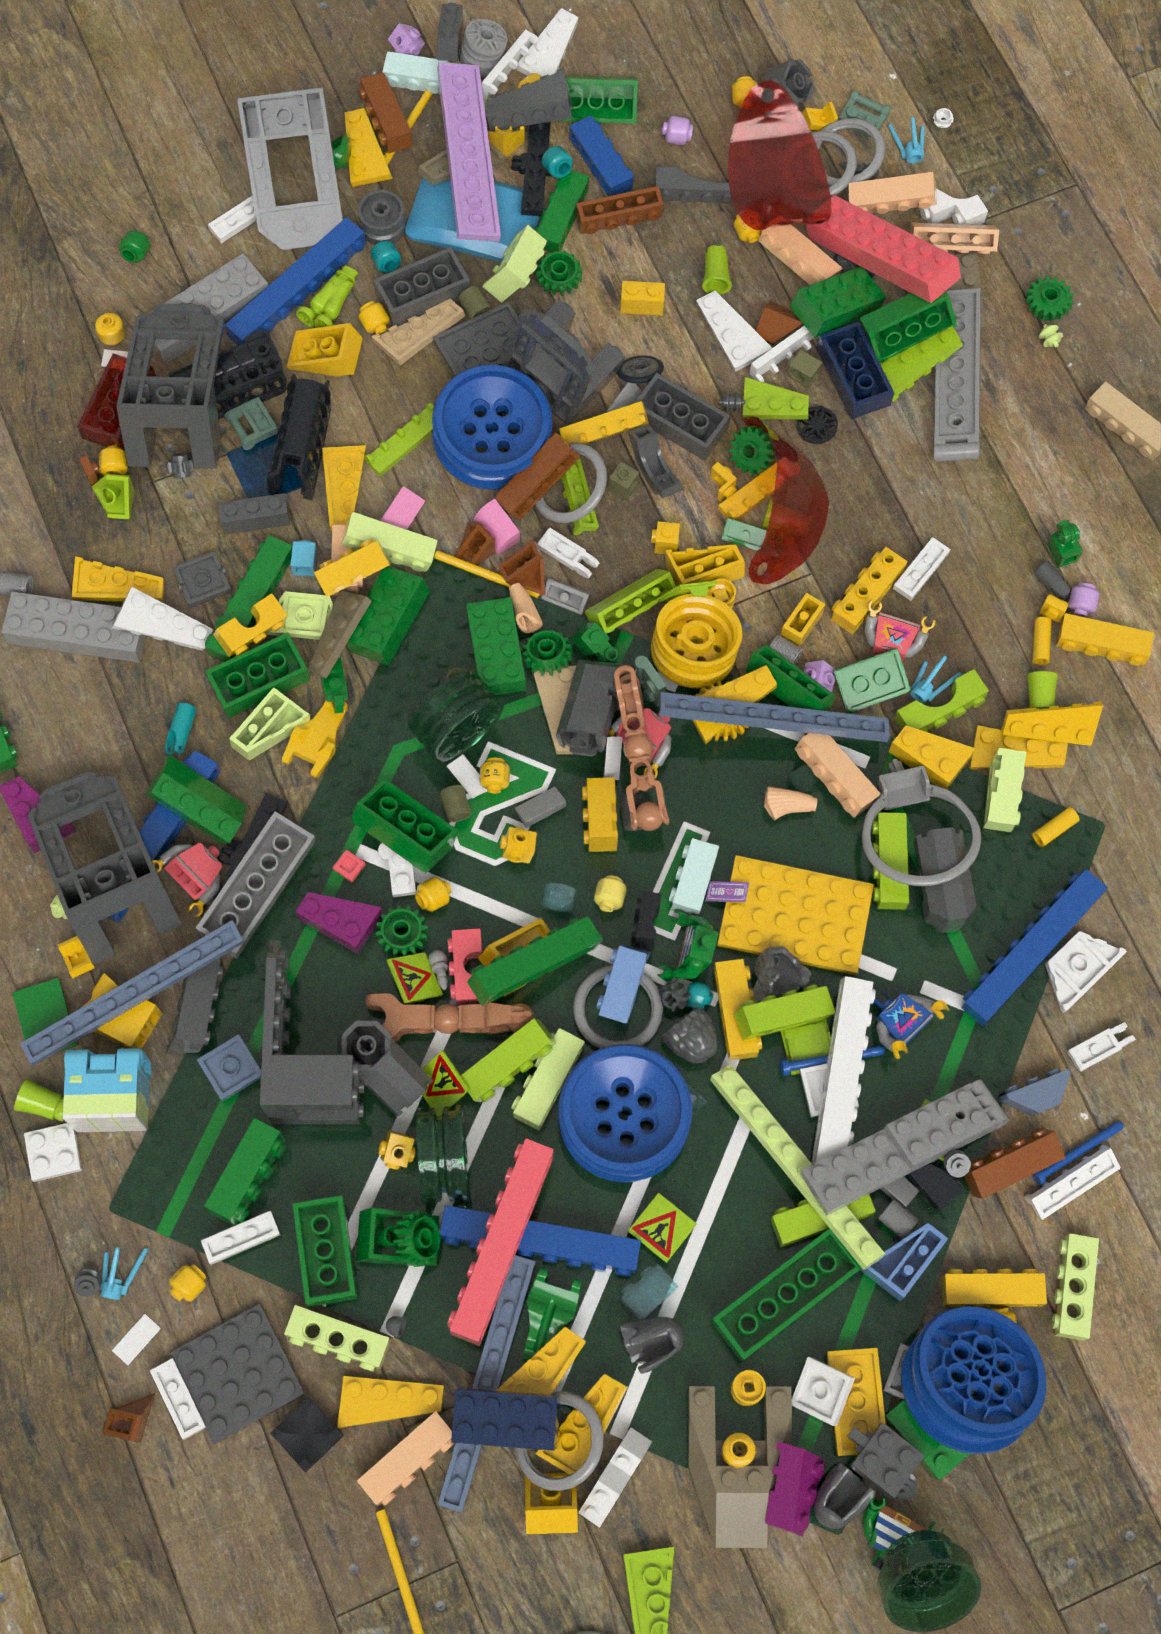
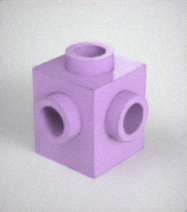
M400 23L388 38L395 48V53L417 56L425 44L417 29Z
M824 660L805 663L804 672L832 692L835 682L832 670H835V668Z

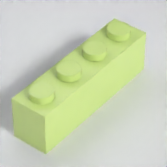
M352 512L347 521L342 545L357 551L361 549L359 544L371 538L373 542L379 540L388 560L393 564H402L418 572H427L432 564L438 540Z
M560 1028L556 1034H551L556 1041V1044L552 1046L553 1051L544 1058L538 1057L535 1063L537 1070L533 1076L529 1074L523 1085V1088L526 1089L522 1097L517 1096L511 1108L514 1110V1118L537 1130H540L563 1088L565 1080L585 1047V1041Z

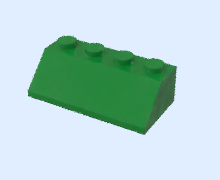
M566 75L572 101V118L556 121L578 122L592 116L595 122L636 124L638 77Z
M171 755L167 756L144 795L221 845L231 842L242 824L247 806Z

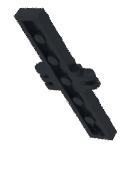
M551 122L530 125L527 153L512 157L511 169L525 175L521 215L542 216L546 176H552L543 167L542 157L549 149Z
M265 793L242 843L231 840L226 845L232 847V850L223 847L221 852L229 857L226 858L219 855L217 860L230 866L216 897L273 813L276 811L283 816L288 805L287 801Z

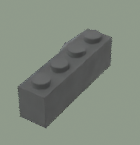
M564 67L552 75L547 74L540 77V80L531 84L529 82L523 84L517 90H509L488 99L486 116L490 131H495V126L500 130L509 129L510 126L516 128L572 118V101Z
M221 957L183 979L181 988L185 990L181 992L176 1009L180 1011V1014H177L171 1030V1034H175V1037L170 1045H168L166 1054L200 1052L203 1045L208 1044L210 1038V1031L207 1030L208 1022L212 1023L215 1009L211 1008L212 1001H216L219 992L216 980L221 978L223 965H220Z

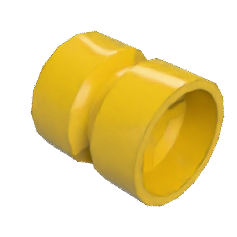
M724 578L714 580L718 581V583L708 590L707 595L723 601L733 610L736 598L734 584Z
M753 1370L740 1372L733 1379L730 1386L733 1400L741 1406L750 1407L755 1405L763 1398L766 1391L763 1377Z

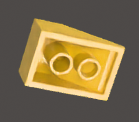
M350 323L298 330L294 335L286 367L290 370L335 377L352 375L355 372L363 338Z
M540 918L488 945L478 959L486 967L496 957L500 955L506 957L516 947L520 945L526 947L536 937L541 936L544 938L548 936L550 930L543 919ZM521 986V987H519V988H517V989H515V990H513V991L507 993V994L504 995V996H507V995L511 994L512 992H514V991H516V990L522 988L523 986Z

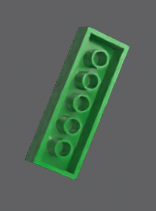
M829 1228L711 1320V1323L742 1363L858 1273L862 1267Z

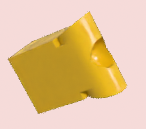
M103 973L93 989L91 999L85 1005L115 989L118 985ZM146 1000L94 1030L93 1033H99L126 1049H142L163 1013L157 1005Z

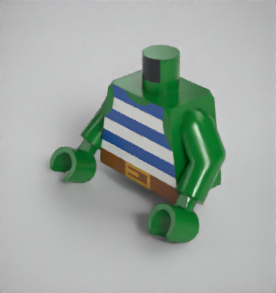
M674 910L675 913L679 914V917L676 921L671 920V922L681 927L688 926L677 966L673 970L666 964L659 965V968L664 972L657 974L658 977L666 982H670L674 977L675 979H693L698 977L711 964L719 934L713 930L709 919Z
M883 1494V1498L880 1500L872 1498L862 1518L864 1537L868 1541L867 1546L877 1551L871 1566L884 1573L891 1560L902 1564L903 1562H911L923 1555L934 1541L941 1539L944 1532L943 1528L939 1533L933 1532L932 1528L936 1523L934 1521L929 1524L927 1529L885 1506V1494Z

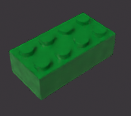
M860 266L799 289L790 308L811 335L817 338L821 334L860 321V317L881 308L887 297L864 268Z
M947 291L932 303L910 293L860 317L863 331L879 363L951 326H958Z
M390 566L383 568L367 595L371 603L346 644L349 651L389 666L430 592L424 579Z
M511 597L466 604L481 697L526 691V680Z
M288 632L205 671L208 681L228 719L259 705L273 688L284 693L310 681L308 669Z
M385 778L356 803L351 820L425 874L453 848L458 833L456 828Z
M256 1118L253 1119L204 1205L212 1215L233 1226L245 1222L250 1212L248 1210L250 1203L258 1199L262 1191L260 1186L263 1180L269 1179L274 1170L272 1164L276 1157L280 1158L286 1149V1144H284L286 1140L282 1133Z
M343 1196L293 1203L305 1304L308 1307L358 1299Z

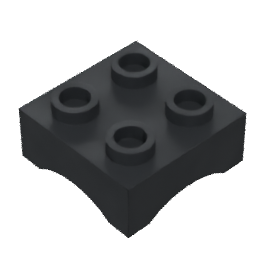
M643 891L642 898H637L634 919L639 920L633 921L631 941L635 942L636 948L649 952L654 950L656 930L653 922L659 915L661 893Z
M309 1397L270 1432L304 1472H307L344 1436Z

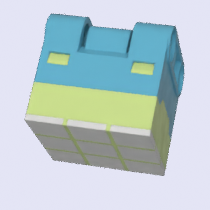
M141 1048L118 1049L117 1054H95L89 1049L65 1051L63 1119L76 1132L148 1131L151 1061Z

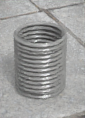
M7 571L0 573V595L11 596V592L32 594L33 578L31 575Z
M780 634L776 635L770 644L772 649L794 665L803 652V648L782 637Z
M893 1199L879 1216L878 1220L888 1226L901 1239H904L919 1221V1218Z

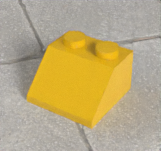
M543 1473L554 1478L570 1475L568 1473ZM525 1475L526 1534L578 1533L576 1486L563 1491H549L538 1487Z

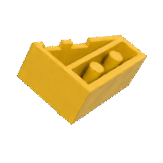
M371 538L359 544L361 549L355 552L350 549L340 554L341 559L335 562L330 559L319 565L321 569L314 572L326 597L391 565L379 540L373 542Z
M736 544L710 546L704 550H694L693 548H686V551L679 552L665 550V565L668 571H670L676 587L681 584L709 582L722 578L731 582L745 576V561Z
M906 725L892 742L889 753L910 768L924 765L929 781L935 786L947 789L971 759L976 748Z
M587 778L586 786H582V800H587V808H583V822H588V830H584V844L589 845V852L617 851L618 830L616 825L615 778Z

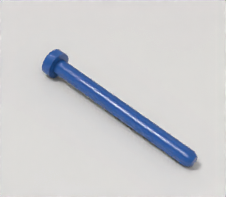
M880 1045L868 1047L865 1051L863 1050L862 1058L882 1055L885 1052L884 1047ZM828 1055L789 1062L786 1058L780 1059L782 1076L790 1075V1071L827 1064Z
M1117 1121L1064 1154L1065 1159L1033 1174L1034 1181L1040 1186L1046 1183L1048 1176L1124 1128V1124L1121 1121Z

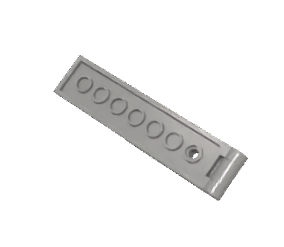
M980 288L947 291L958 325L954 329L961 339L963 346L944 362L936 364L935 462L980 459Z
M979 1079L887 1124L883 1130L801 1170L800 1175L827 1216L945 1156L948 1152L1001 1128L1009 1121V1118L982 1079Z

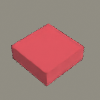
M346 850L333 866V870L352 883L366 866V863Z

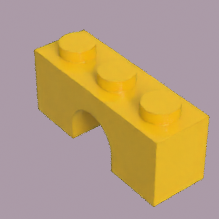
M273 594L253 605L250 612L256 619V626L246 628L234 617L216 629L213 635L229 657L234 654L238 656L248 650L247 646L252 642L258 644L267 637L266 633L271 630L276 632L285 625L284 621L288 615Z

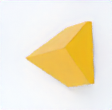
M495 126V132L487 130L489 142L501 151L506 158L525 143L524 126H520V130L513 132L512 126L507 130H500Z

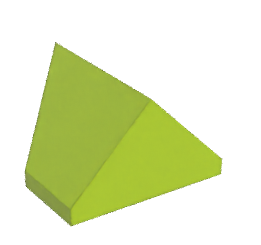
M106 474L91 486L106 511L107 518L130 519L135 493L130 476Z

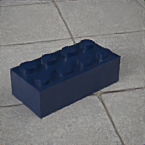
M859 321L819 335L816 349L851 419L891 406L894 391Z
M469 1388L455 1389L451 1443L554 1451L557 1449L561 1395Z

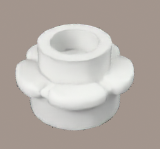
M947 108L939 109L933 116L934 124L940 128L950 127L954 119L952 112Z

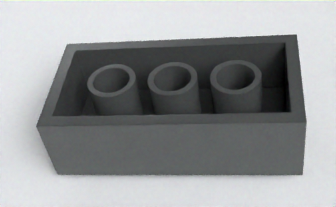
M449 247L374 279V287L377 298L390 317V322L393 326H397L407 322L413 316L418 317L425 314L426 310L448 299L452 301L458 300L460 294L470 287V279L452 247Z
M658 373L654 375L634 402H643L649 425L655 432L704 461L729 428L730 415Z

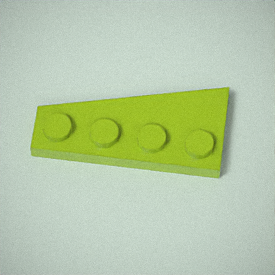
M953 326L880 363L894 391L893 402L899 398L898 395L901 392L915 385L914 382L921 376L929 374L932 371V367L937 363L944 362L963 346Z
M674 1547L623 1554L635 1634H667Z

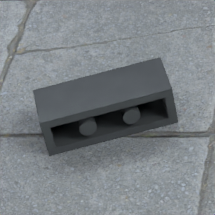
M456 3L442 4L437 33V60L458 61L463 30V5Z
M285 493L218 503L224 535L290 525Z

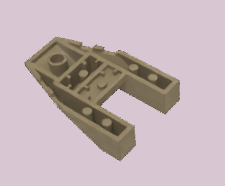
M689 1386L687 1389L688 1467L715 1548H767L773 1527L766 1524L765 1521L770 1490L775 1491L777 1475L772 1474L773 1466H778L780 1450H776L777 1441L791 1445V1387H766L763 1396L764 1441H753L756 1446L754 1459L743 1468H735L729 1466L722 1457L721 1448L724 1441L716 1440L715 1386Z

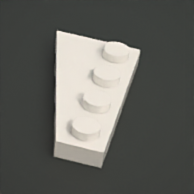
M561 8L539 35L537 44H532L528 55L520 59L517 70L527 76L531 73H537L541 76L556 73L577 27L578 17Z
M716 291L696 300L700 311L735 372L750 365L772 349Z
M133 587L130 588L112 626L113 629H123L131 631L133 634H143L151 636L153 639L167 640L177 645L201 651L205 649L207 637L213 632L212 628Z

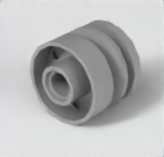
M488 19L471 21L466 27L460 49V64L479 65L480 76L487 77L504 55L508 37L503 27Z

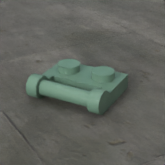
M854 90L838 120L845 118L865 120L873 124L880 131L892 107L889 105L883 106L861 96L860 92ZM858 103L880 113V116L859 108L855 104ZM851 128L859 133H862L870 137L866 132L860 129Z
M259 397L227 411L224 415L226 421L233 426L239 436L240 444L244 450H250L256 443L278 434L276 424ZM244 416L253 431L252 434L247 435L238 420L239 417Z
M638 656L635 659L636 676L640 686L644 688L643 692L649 702L653 701L656 707H658L660 693L666 692L667 685L648 658Z

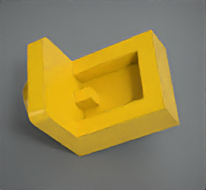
M827 102L823 109L805 108L801 113L807 130L820 131L826 125L838 119L832 102Z
M717 462L711 468L710 478L721 487L718 490L717 497L721 502L735 493L737 478L728 467L722 466Z
M1049 594L1039 614L1060 623L1068 607V602Z
M78 936L58 944V948L72 978L95 968Z

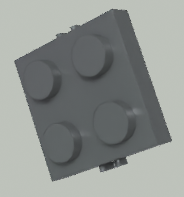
M215 551L173 567L179 581L177 584L180 592L184 593L190 608L232 592L225 576L227 575L224 566H221Z

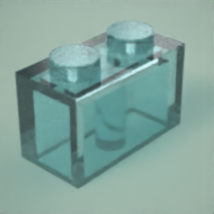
M659 1264L654 1268L649 1265L640 1274L642 1279L636 1284L631 1282L621 1291L623 1296L620 1301L638 1321L646 1319L678 1289V1285Z

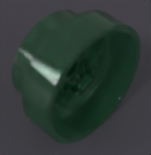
M933 1530L911 1532L893 1542L884 1554L883 1567L878 1576L877 1588L885 1613L896 1626L913 1632L937 1631L959 1622L976 1606L981 1594V1581L972 1557L963 1547L953 1543L945 1534Z

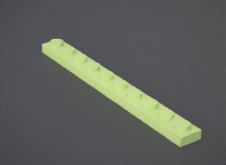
M730 1064L713 1074L710 1081L862 1269H867L883 1258L885 1254L847 1206L827 1216L825 1215L800 1175L801 1170L811 1166L812 1163Z

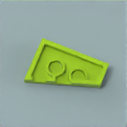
M745 377L743 419H809L808 395Z

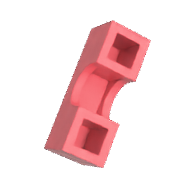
M452 930V938H448V952H453L454 960L449 961L450 976L454 975L455 984H450L451 999H456L457 1006L480 1004L467 983L472 975L464 968L469 960L478 958L482 954L481 930Z

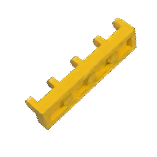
M640 401L559 428L561 437L568 443L588 444L649 424L644 404Z
M784 456L719 504L718 510L726 519L730 517L739 520L788 484L789 477H797L800 471L799 465L796 462L792 464Z

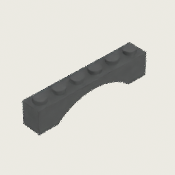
M656 166L655 186H659L664 202L692 201L780 205L782 171L761 170L743 180L716 183L697 179L686 174L678 167Z

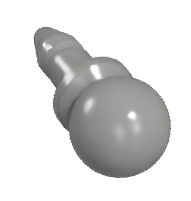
M434 950L429 955V964L432 966V972L437 975L439 985L443 990H446L448 983L446 971L448 970L447 955L442 950Z

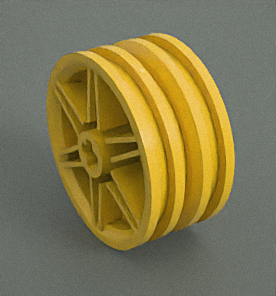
M692 594L678 596L670 600L658 615L650 647L652 660L664 677L680 686L706 688L710 682L716 685L717 681H723L729 675L734 666L742 641V626L736 613L726 603L709 595L693 597Z

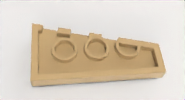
M448 299L426 310L424 315L419 317L413 316L408 319L407 323L397 327L394 325L388 328V332L379 335V333L373 335L372 340L401 366L431 343L433 336L448 330L465 317V313L454 301Z
M562 666V672L559 673L555 670L553 671V676H550L549 672H545L541 676L539 670L533 673L556 754H573L569 752V746L565 745V748L559 746L556 732L576 666H568L567 668Z

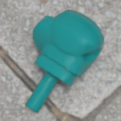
M693 982L689 985L688 994L691 997L687 1000V1007H691L692 1011L700 1007L704 1009V1005H709L712 1002L713 993L710 992L709 985L700 982Z

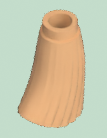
M520 583L511 585L509 587V594L512 599L518 627L524 633H533L543 626V622L531 597Z
M768 786L765 793L764 807L771 818L776 820L785 814L816 811L817 798L798 791Z

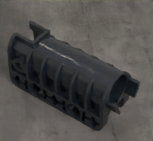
M266 329L243 338V344L219 353L214 381L216 404L223 406L222 410L218 411L219 419L224 418L227 411L257 397L260 398L261 402H264L286 392L288 385L283 373V363ZM193 364L172 371L168 375L169 377L190 378ZM278 381L281 383V387L277 388L274 382ZM267 384H268V388L270 389V391H268V392H267V389H266V386H265V385H267ZM253 389H263L262 394L257 396L252 395ZM247 392H248L249 399H247V397L245 396V393H247ZM238 397V399H240L241 402H234V398Z
M292 374L291 381L287 386L284 411L281 414V426L278 428V440L274 446L275 455L272 457L267 475L268 493L278 494L279 489L282 488L286 466L299 468L298 477L303 481L301 487L303 499L313 500L322 458V448H324L331 414V392L328 389L330 380H327L325 384H321L310 379H297L296 375Z

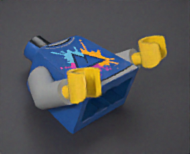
M882 992L874 1000V1003L883 1011L876 1019L879 1041L887 1049L893 1051L896 1059H899V1052L902 1050L908 1053L906 1045L934 1017L932 1013H935L939 1019L944 1018L940 1010L946 1009L949 1011L946 1002L942 1000L935 1002L923 997L910 994L905 995L903 993L893 1001L886 993Z

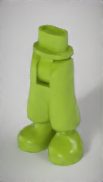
M344 266L341 271L337 270L323 288L311 299L310 308L306 306L299 307L296 311L298 319L309 328L314 326L316 328L333 326L332 321L336 320L339 316L344 301L356 283L355 278L358 272L348 266Z

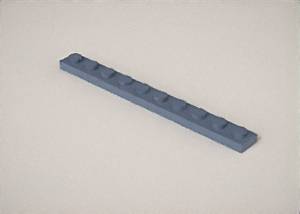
M661 692L659 697V716L881 742H888L890 737L889 718Z
M232 920L20 1043L29 1063L33 1066L244 944L245 941L235 922Z
M516 1255L514 1257L497 1301L472 1389L496 1391L500 1386L535 1261ZM455 1444L438 1501L439 1506L463 1512L482 1445Z

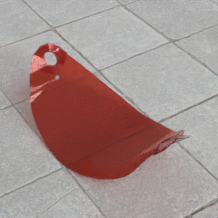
M772 80L761 81L752 87L745 97L730 140L728 178L734 207L743 222L750 228L758 231L793 223L822 224L831 215V195L823 162L813 135L802 113L786 89ZM766 88L771 89L774 95L773 100L769 103L764 102L761 98V93Z
M753 416L740 418V420L748 427L755 425L756 429L763 427V431L765 433L768 432L777 461L775 491L767 532L761 547L750 562L748 572L752 582L767 585L787 576L801 566L813 553L826 525L829 499L823 481L809 458L795 445L763 423L758 417ZM762 563H766L767 570L762 576H758V567Z

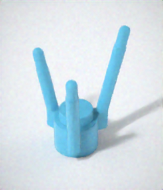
M911 117L912 141L907 143L904 149L892 124L888 125L901 152L902 159H907V162L911 164L920 162L925 157V126H921L920 141L918 142L915 118Z
M943 656L928 678L921 681L928 664L927 661H924L915 682L910 687V694L920 703L931 702L936 695L951 685L962 673L958 672L935 691H932L934 687L930 682L947 657Z
M115 1248L109 1277V1252H105L102 1282L99 1289L101 1290L100 1296L120 1301L121 1295L126 1296L128 1287L142 1264L148 1249H143L123 1286L121 1285L122 1280L115 1279L120 1248Z

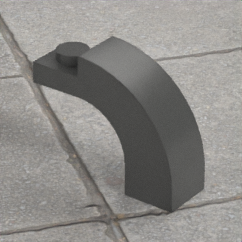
M645 424L629 431L634 455L653 493L665 498L682 491L681 482L671 472L664 460L657 433L649 424Z

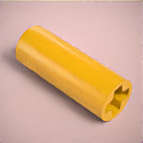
M1038 617L1034 621L1032 662L1037 665H1046L1050 662L1052 620L1047 617Z
M1068 807L1033 832L1032 836L1040 847H1044L1079 822L1080 818L1073 808Z

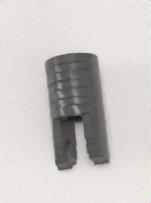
M1049 561L1045 562L1034 573L1035 577L1049 591L1052 590L1059 596L1061 600L1069 599L1071 590L1063 580L1064 577Z

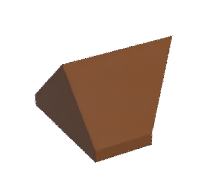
M770 302L763 309L756 332L768 344L774 345L776 341L803 323L790 309Z
M467 522L460 548L455 557L478 566L495 553V539L481 523Z
M532 540L498 565L506 583L510 585L520 583L526 590L545 595L543 556L536 542Z
M155 1393L119 1408H110L102 1434L141 1444Z

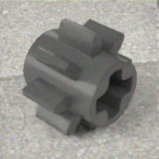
M188 453L171 455L172 460L167 462L168 473L174 472V478L190 477V471L195 469L193 458L189 459Z
M675 980L672 984L668 982L663 986L665 991L659 996L662 997L664 1006L675 1011L678 1008L683 1009L688 1005L686 1000L691 995L688 994L687 985Z

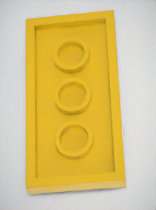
M878 1348L826 1352L827 1365L855 1378L838 1425L834 1426L837 1456L858 1455L854 1451L857 1445L846 1437L853 1427L865 1435L867 1431L873 1434L881 1423L886 1425Z

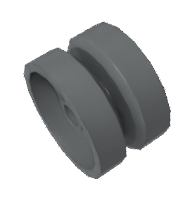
M374 190L360 200L358 205L360 229L365 232L366 241L372 245H376L381 241L396 243L403 237L406 227L403 202L398 195L387 190Z

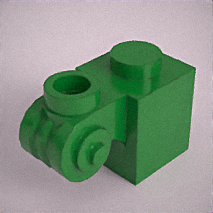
M1063 520L1056 525L1058 530L1052 534L1047 545L1058 568L1077 562L1083 553L1078 542L1080 530L1074 523H1070L1069 520Z
M596 622L585 623L570 638L584 655H597L598 662L615 663V660H618L620 657L617 649L608 642L610 639Z

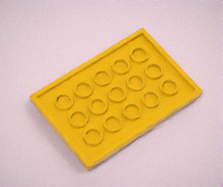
M735 856L730 882H749L746 902H726L717 946L760 955L768 947L783 946L792 955L797 957L801 964L857 976L874 884Z

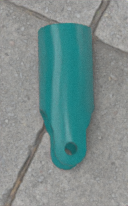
M177 703L165 745L166 754L172 755L174 750L177 754L183 753L197 711L196 707L187 703Z

